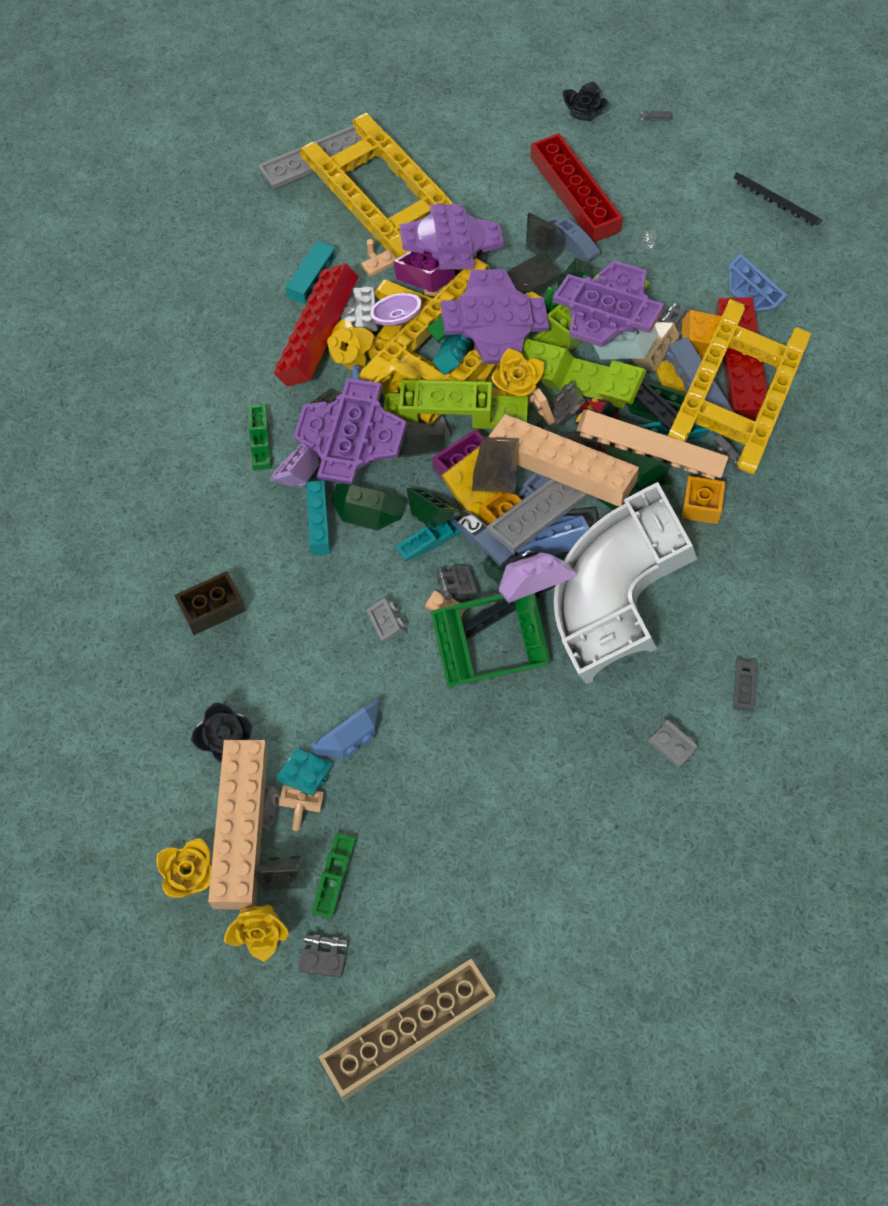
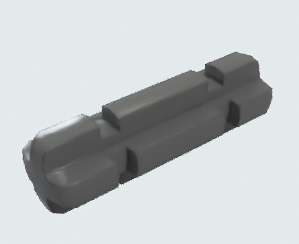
M642 111L641 120L663 121L665 119V121H671L672 112Z

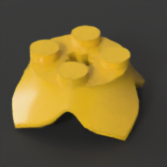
M341 320L334 327L331 337L327 340L331 359L350 370H353L354 364L364 368L366 364L364 353L371 348L374 334L365 328L353 327L350 321Z
M508 348L501 357L500 369L495 370L492 374V382L499 389L507 392L509 396L530 395L535 391L536 384L543 375L544 362L535 358L526 360L519 351Z
M391 360L390 364L380 368V373L374 382L382 384L381 394L385 397V393H396L399 391L401 380H421L416 371L414 363L406 364L401 363L400 360Z
M202 839L191 840L182 849L172 847L157 853V868L164 878L162 889L168 897L183 898L190 894L204 891L210 886L211 855L208 846ZM191 868V873L185 875L183 871Z
M270 905L242 908L240 914L227 928L224 943L231 946L246 944L252 956L265 962L275 953L278 940L284 941L288 939L289 931Z

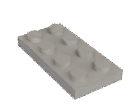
M374 287L353 288L341 314V320L350 321L355 328L362 327L370 332L377 331L376 322L372 320L370 314L372 307L375 305Z

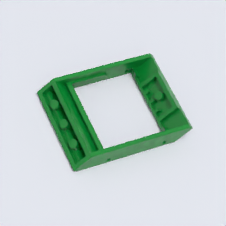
M535 593L514 601L529 665L508 670L505 668L474 675L459 611L505 600L502 595L450 605L431 611L448 688L551 664Z

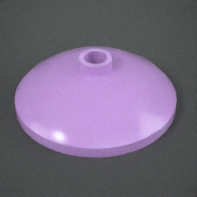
M400 293L378 301L372 307L370 314L372 320L377 324L399 326L416 317L421 310L422 304L418 296Z

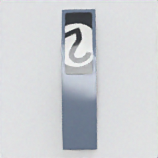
M466 509L462 511V516L451 521L474 547L477 546L487 557L490 556L499 567L506 563L509 556H515V553H512L487 532V526Z

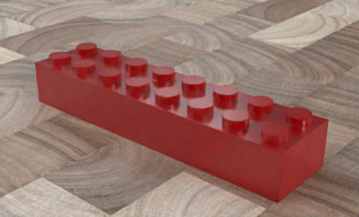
M560 133L531 143V160L582 230L593 242L621 232L623 217Z
M347 263L335 265L330 269H324L320 273L319 280L314 285V290L307 299V304L301 312L302 315L295 324V329L290 335L288 344L283 349V354L276 363V368L273 372L284 385L292 386L311 380L328 344L327 340L331 337L332 331L359 277Z
M753 297L718 298L715 310L716 315H723L730 299L742 303L745 310L738 326L758 334ZM729 347L722 359L728 403L734 413L755 421L767 393L763 361L760 362L754 357L743 355L742 352Z

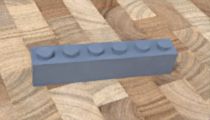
M685 337L668 346L666 358L669 363H672L676 375L682 379L684 388L688 391L702 360L688 337ZM713 379L705 401L734 413ZM711 431L713 435H719L718 433Z

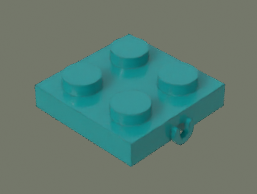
M296 748L277 775V781L314 797L320 786L325 785L326 777L330 773L333 763Z

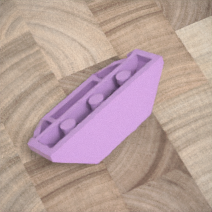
M300 444L296 451L292 452L269 478L270 482L289 487L305 485L319 466L318 453Z
M540 552L506 565L499 592L510 603L575 578L577 573L567 562L551 554Z

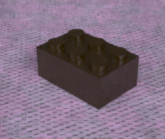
M227 571L174 595L193 636L246 611L243 599Z

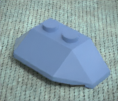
M742 253L729 265L730 292L737 298L753 297L755 313L776 309L788 297L782 289Z
M562 516L518 549L517 553L538 550L539 552L554 556L570 551L580 537L589 530V526L583 516Z
M375 699L319 741L312 744L313 753L316 756L344 758L347 755H354L362 744H369L376 735L379 715L378 701Z

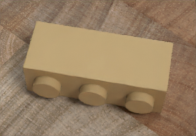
M657 322L655 324L659 335L645 358L632 359L636 367L644 368L646 371L656 370L666 356L668 346L676 342L680 336L674 323Z

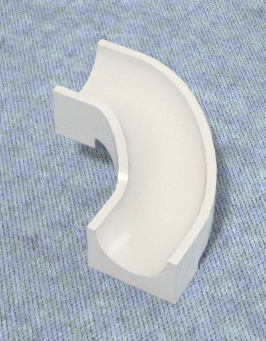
M658 482L624 499L625 504L611 511L590 527L572 547L564 560L577 573V577L555 585L554 612L557 627L578 675L586 684L593 682L594 676L601 669L624 656L639 651L652 652L657 649L638 612L637 599L640 593L657 579L697 560L693 545Z

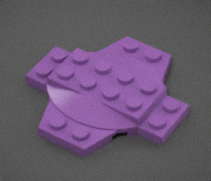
M463 204L430 205V214L424 219L400 224L402 250L424 253L426 250V252L433 253L432 257L438 259L440 270L474 269L473 258L476 257V252L481 249L483 252L503 248L504 242L499 222L475 219L466 214Z
M614 260L600 271L599 276L595 279H591V277L583 279L568 274L553 296V302L569 307V312L572 315L569 337L603 347L620 332L629 331L633 333L635 329L650 333L664 310V304L650 300L644 294L646 270Z
M505 269L471 270L466 292L459 296V300H447L440 303L444 334H462L465 338L473 339L474 347L484 364H500L501 357L508 348L521 353L524 337L528 336L530 332H544L549 329L544 298H529L528 294H522L516 290Z
M347 378L343 393L337 396V400L334 402L303 405L293 438L295 441L316 451L322 461L317 474L319 479L354 485L357 471H360L361 467L369 462L398 458L408 424L405 420L389 412H384L378 402L383 387L381 383Z

